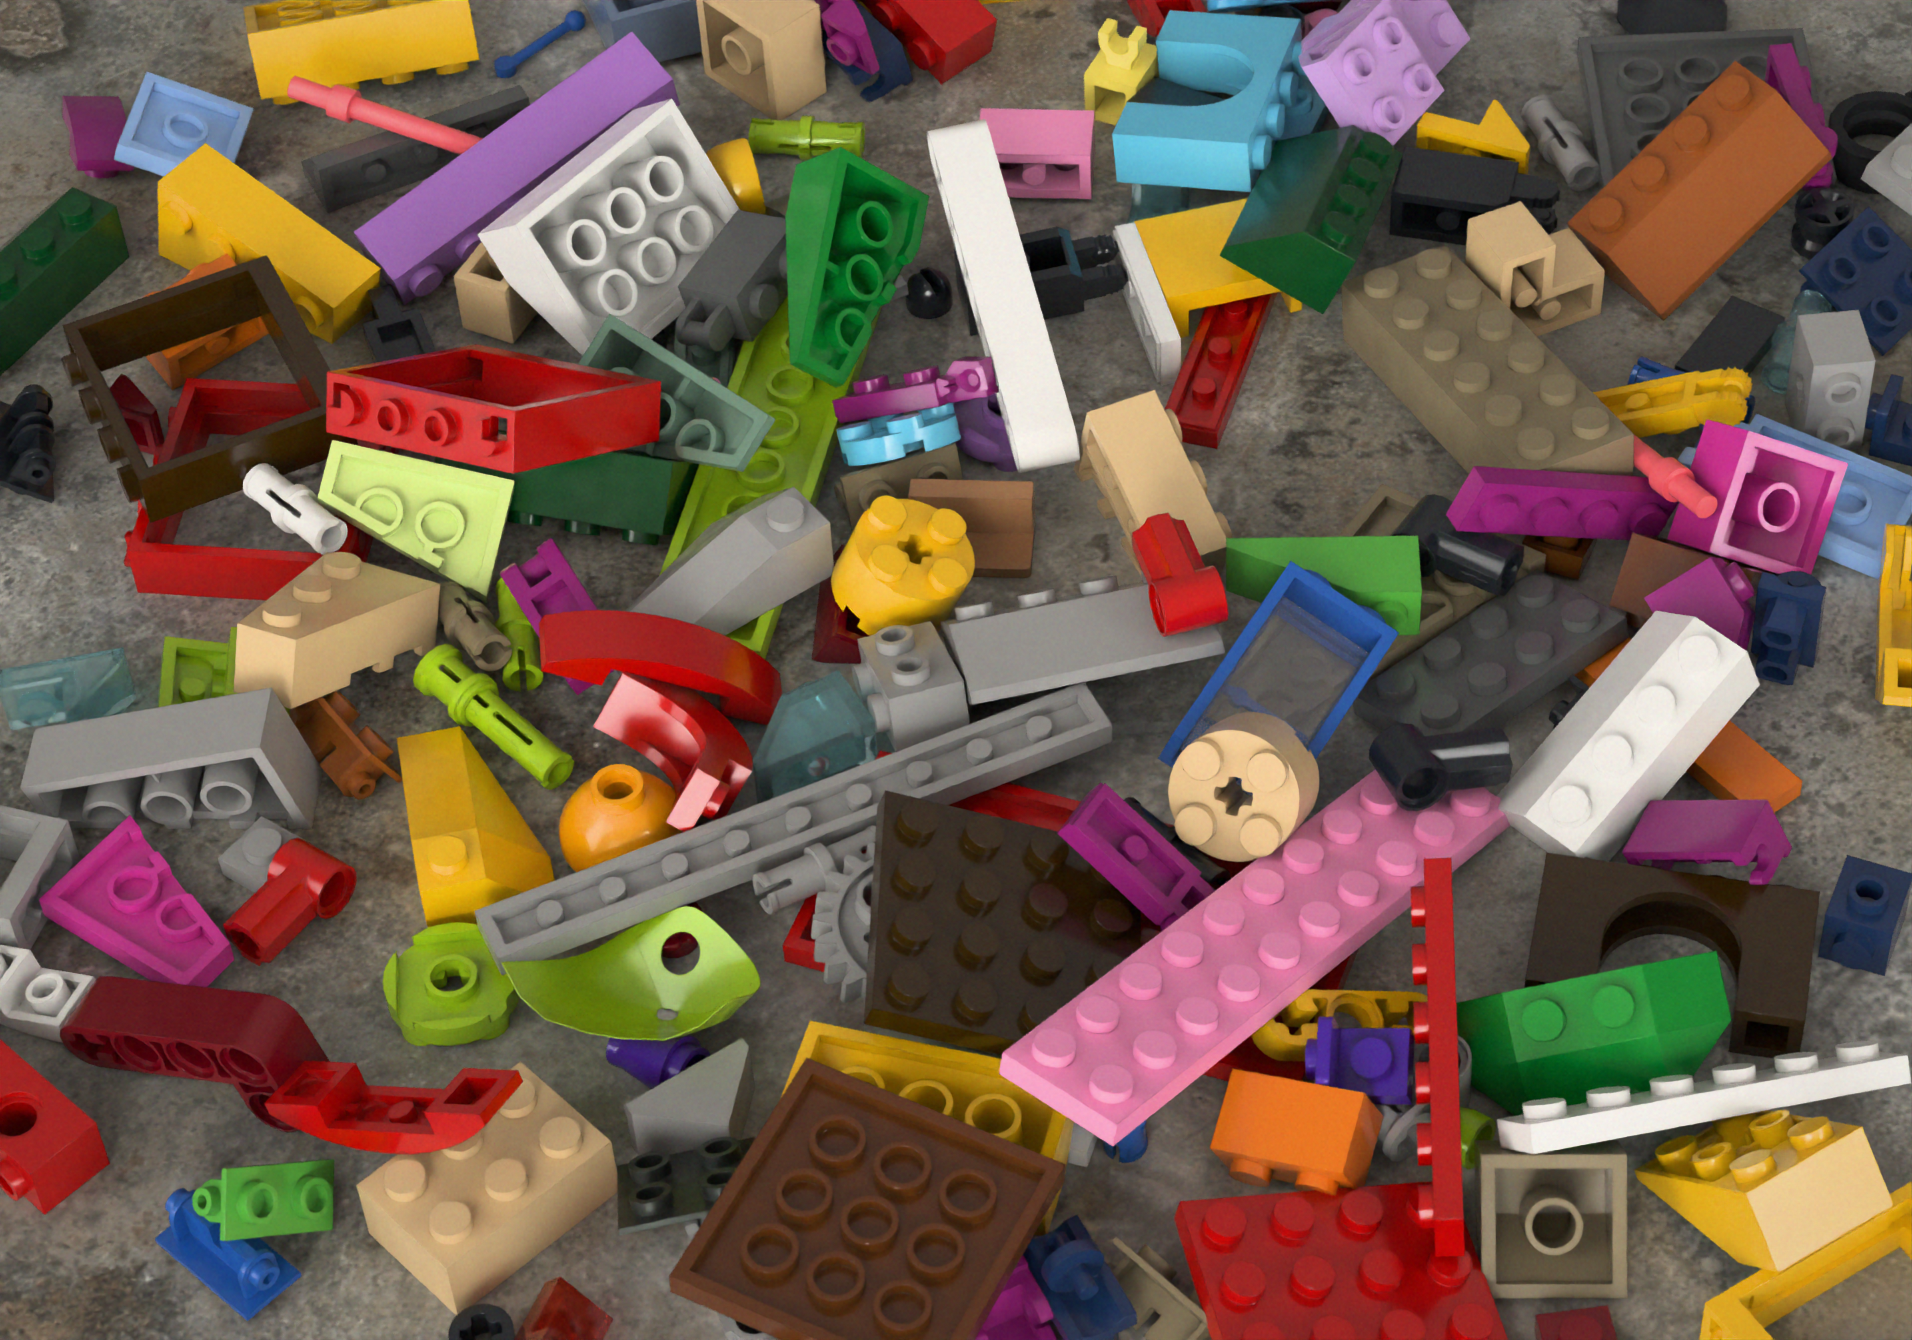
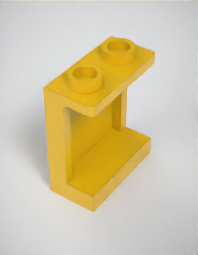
M1247 198L1134 221L1180 338L1189 336V310L1276 292L1281 293L1289 313L1302 310V302L1219 256Z

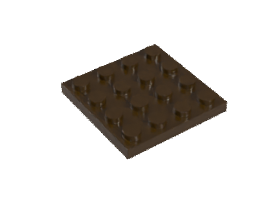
M885 790L877 806L864 1024L1002 1055L1010 1046L1141 948V911L1057 834L1058 831Z

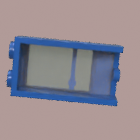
M1290 561L1182 719L1158 759L1173 768L1183 750L1217 722L1237 713L1258 712L1285 721L1296 731L1294 735L1302 742L1307 752L1311 750L1316 760L1399 632L1387 625L1383 617L1375 610L1367 606L1357 605L1334 590L1327 579L1319 573L1303 569ZM1236 777V783L1242 786V779ZM1243 790L1245 794L1250 796L1253 795L1252 793Z

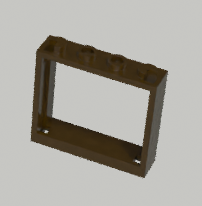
M267 255L63 325L70 354L63 356L61 361L72 387L79 384L83 385L84 389L78 390L87 419L91 425L98 422L102 423L103 427L97 429L104 453L110 464L117 461L121 462L122 467L117 468V474L124 494L129 503L140 501L150 523L243 490V481L246 474L258 464L268 463L276 468L278 473L285 475L327 460L332 440L358 445L357 439L326 432L327 371L331 370ZM261 317L310 410L148 467L101 372Z

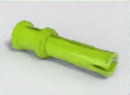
M442 644L436 646L420 660L413 676L414 687L424 696H435L448 707L449 717L458 725L475 726L499 746L504 753L513 758L540 781L545 789H555L568 779L575 764L572 756L562 751L527 719L523 718L499 697L497 683L487 674H476L464 664L462 653L453 645Z

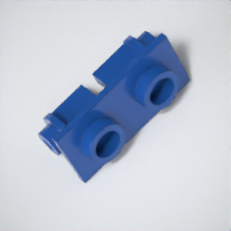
M185 1188L176 1190L170 1195L165 1205L166 1211L169 1212L170 1226L155 1238L156 1243L246 1321H249L301 1277L300 1271L261 1238L221 1241L220 1223L208 1221L204 1216L198 1215L193 1208L192 1199L196 1190L187 1191Z

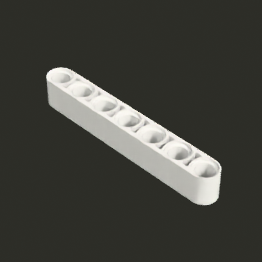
M985 119L927 131V142L934 175L985 356H991L996 385L999 390L996 393L1016 468L1019 473L1078 461L1080 460V453L1073 418L987 122Z

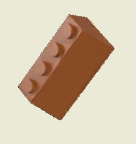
M1734 61L1567 224L1605 270L1604 275L1664 321L1832 159L1829 150L1777 90L1737 61Z

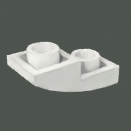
M0 945V1024L30 1035L62 1042L60 1029L96 979L94 976L41 968L31 950Z

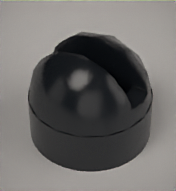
M927 267L921 269L920 273L913 274L908 278L907 288L909 294L906 295V307L912 315L921 319H935L949 312L953 304L952 287L949 279L942 271Z

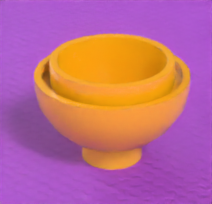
M614 764L599 770L573 793L562 810L559 825V841L566 862L574 871L579 872L682 833L683 831L666 823L675 801V789L660 778L648 772L637 770L629 765Z

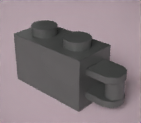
M741 210L736 211L678 285L685 304V309L679 315L675 327L676 338L680 344L688 346L697 345L708 350L720 351L731 338L750 342L754 341L788 296L785 218Z

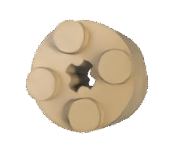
M1243 712L1217 722L1183 750L1170 774L1168 797L1170 809L1175 820V830L1179 838L1186 844L1195 846L1202 852L1225 861H1252L1271 854L1299 828L1312 812L1319 791V770L1311 750L1307 752L1302 742L1294 735L1296 731L1285 721L1268 714ZM1236 777L1242 779V786L1236 783ZM1243 790L1246 791V792H1250V793H1252L1253 795H1252V796L1247 795V794H1245V793L1243 792Z

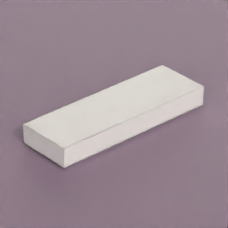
M1135 222L1117 225L1115 230H1113V239L1117 242L1119 252L1115 260H1113V264H1120L1122 269L1126 271L1128 282L1123 287L1124 289H1121L1157 382H1160L1161 386L1174 384L1181 369L1180 335Z

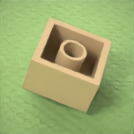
M696 0L704 72L707 76L772 120H784L827 92L825 76L826 58L823 52L821 11L819 5L814 0Z

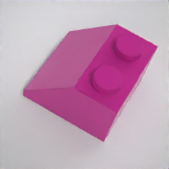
M1706 419L1690 470L1694 474L1695 482L1717 499V508L1711 516L1699 518L1679 502L1667 539L1773 573L1781 574L1789 571H1802L1811 575L1848 463L1749 430Z

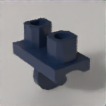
M1789 571L1781 573L1777 577L1774 574L1762 572L1757 587L1756 615L1751 644V653L1759 655L1755 671L1758 678L1784 685H1793L1799 664L1814 668L1819 650L1827 589L1814 576L1802 571Z
M1078 1215L1066 1219L1051 1232L1031 1239L1023 1256L1028 1263L1030 1272L1050 1305L1054 1315L1052 1321L1064 1340H1118L1119 1332L1137 1324V1314Z

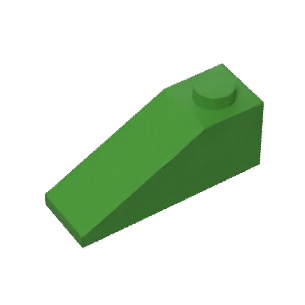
M1418 536L1226 538V591L1262 603L1289 562L1292 561L1303 569L1312 570L1322 575L1334 590L1355 604L1367 606L1375 610L1383 617L1387 625L1399 632L1398 635L1420 634L1422 585Z

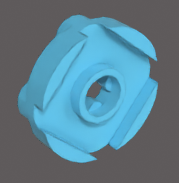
M953 402L940 407L918 410V413L905 416L904 413L869 418L866 422L855 423L836 429L844 465L848 463L849 466L867 465L906 457L905 453L923 447L925 452L947 446L961 439Z

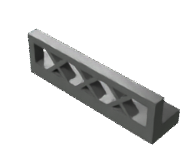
M521 85L425 117L424 119L484 138L529 106V97ZM385 131L301 161L305 177L326 212L329 213L429 178L460 154L391 131Z

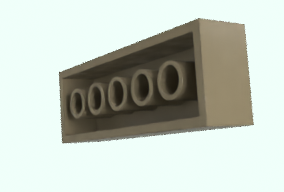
M1446 245L1424 250L1418 255L1382 268L1372 269L1363 275L1342 283L1343 340L1468 474L1473 466L1633 476L1634 434Z

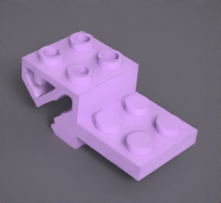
M1351 0L1339 13L1323 18L1301 41L1302 54L1298 57L1302 69L1340 128L1354 125L1364 132H1373L1383 136L1394 146L1444 92L1436 75L1470 40V37L1447 0Z

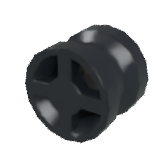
M1813 188L1803 192L1797 198L1794 216L1796 223L1793 225L1790 240L1793 249L1799 255L1811 260L1853 221L1855 207L1852 200L1845 193L1831 188Z

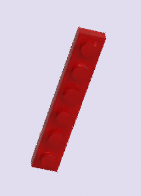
M1423 858L1424 886H1411L1412 928H1425L1426 943L1412 944L1413 986L1427 985L1428 1002H1414L1415 1045L1429 1044V1061L1415 1062L1416 1103L1417 1105H1431V1122L1417 1123L1418 1166H1432L1433 1185H1418L1420 1229H1434L1436 1257L1465 1256L1452 862L1451 858Z

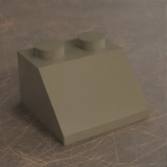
M1475 1140L1477 1250L1481 1272L1485 1275L1492 1297L1627 1298V1154L1619 1141L1606 1140L1530 1154L1501 1148L1500 1140Z

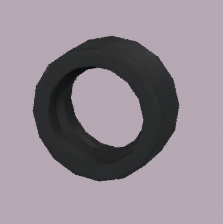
M1871 91L1855 94L1841 101L1829 116L1828 128L1835 131L1838 136L1836 154L1832 158L1836 179L1845 186L1863 193L1882 195L1861 180L1867 164L1881 151L1861 146L1852 139L1868 134L1888 135L1896 138L1912 123V98L1894 92Z

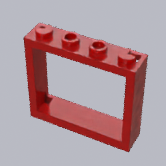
M474 344L327 371L326 432L514 474L659 441L661 381ZM499 417L507 419V435L498 434Z
M186 378L177 407L169 408L168 433L164 444H157L155 448L153 466L205 448L210 434L242 435L307 412L310 408L297 384ZM357 439L358 446L393 454H399L400 451L399 448ZM138 500V518L134 530H129L125 534L127 553L123 563L126 567H131L138 593L266 601L323 555L314 552L173 544L184 511L150 523ZM334 514V517L346 523L348 529L344 544L335 552L354 554L361 559V562L366 563L374 537Z

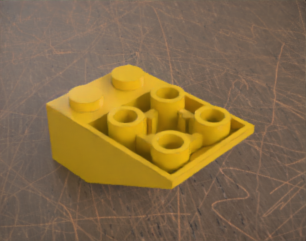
M1766 1110L1712 1120V1126L1695 1136L1684 1135L1661 1144L1655 1150L1656 1158L1634 1170L1637 1179L1738 1263L1777 1273L1894 1205L1862 1126L1833 1122L1825 1116L1810 1118L1792 1115L1788 1110Z

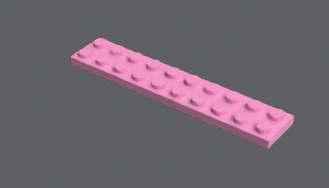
M1375 769L1297 828L1271 854L1256 859L1002 1053L999 1074L1111 1146L1116 1145L1411 906V886H1424L1423 858H1451L1453 873L1510 827L1506 815L1498 809L1501 798L1490 793L1485 787L1446 792L1439 802L1427 809L1407 811L1398 805Z

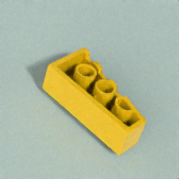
M208 144L202 145L158 181V253L162 257L188 270H192L197 265L206 262L210 263L226 253L237 265L267 255L309 332L331 344L373 310L368 290L380 287L381 268Z

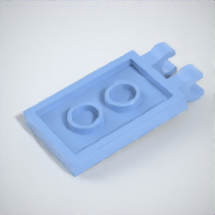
M1759 414L1754 416L1749 425L1740 422V425L1735 424L1734 427L1749 430L1848 463L1818 555L1879 580L1885 524L1910 525L1912 521V476ZM1700 424L1699 429L1703 430L1704 425ZM1700 438L1694 448L1685 447L1678 458V461L1689 469L1691 468Z

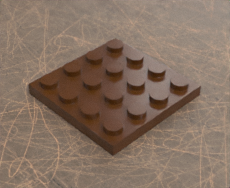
M806 1058L669 1275L670 1292L780 1340H975L1063 1185L1066 1164Z

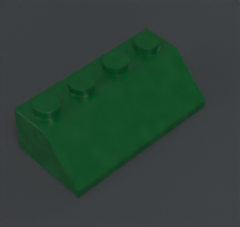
M1354 125L1278 140L1272 148L1271 160L1267 168L1261 170L1219 256L1319 313L1324 314L1357 261L1403 153L1394 149L1391 143L1383 136L1373 132H1364Z
M72 187L40 211L0 247V376L130 257L116 205Z
M498 429V434L507 435V431ZM622 450L514 474L435 457L434 463L514 480L515 487L507 517L508 522L542 526L543 516L565 519L564 531L600 536L601 525L623 529L622 540L648 545H658L660 535H674L699 464Z

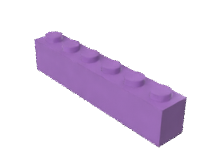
M631 31L355 230L354 234L364 256L381 268L380 276L387 284L391 285L393 292L404 305L416 296L428 295L441 284L445 275L463 262L465 263L481 243L477 235L629 112L633 109L668 99H673L678 107L680 103L673 78Z

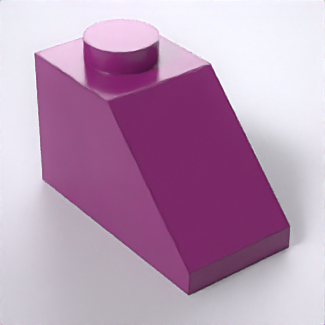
M1709 557L1644 597L1653 614L1655 611L1697 617L1747 651L1756 615L1748 599L1755 595V591L1747 576L1736 562L1727 566L1723 558Z

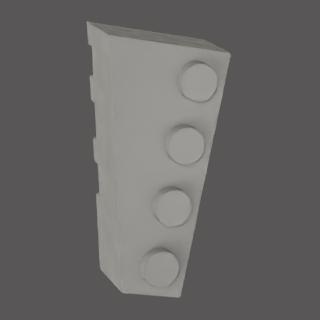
M266 688L37 728L34 731L20 788L38 814L68 820L70 828L115 829L131 815L133 819H150L164 824L167 829H192L194 819H229L231 829H249L261 816L266 819H287L288 829H312L323 770L274 690Z

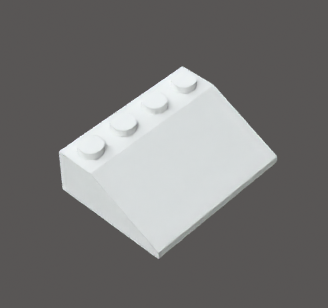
M668 99L633 109L477 235L508 284L583 356L609 313L650 339L676 319L685 309L678 285L736 211L740 209L673 99Z

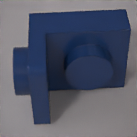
M1891 374L1883 395L1872 393L1869 400L1865 429L1873 430L1869 456L1912 467V404L1900 401L1904 377Z

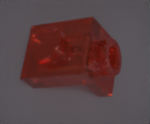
M560 1276L544 1283L514 1340H603L613 1318Z

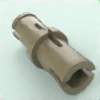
M452 581L441 583L438 619L444 625L447 639L457 649L467 651L481 670L496 671L502 668L512 655V649L507 647L511 645V642L495 627L493 614L482 603L472 601L464 588L458 583Z

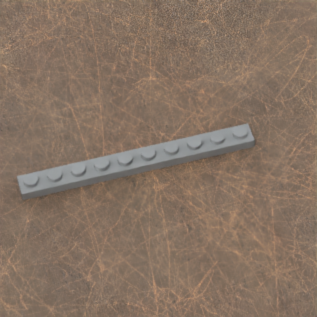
M1085 682L1078 683L475 910L478 929L501 975L507 973L501 962L536 961L549 958L672 911L678 907L752 880L753 875L756 873L766 872L804 856V849L815 843H821L826 847L862 832L869 826H876L877 806L885 790L949 805L1112 743V724Z

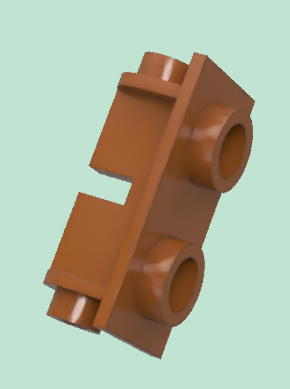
M339 690L314 699L307 704L295 707L289 716L318 762L336 747L320 766L345 796L355 797L358 800L369 797L375 790L376 781L384 773L388 774L398 783L402 781L401 775L387 761L394 753L393 749L370 726L366 725L362 730L359 729L354 721L361 713Z

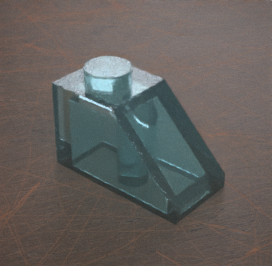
M839 670L817 680L805 682L796 689L781 695L753 759L757 804L876 759L878 754L875 720Z

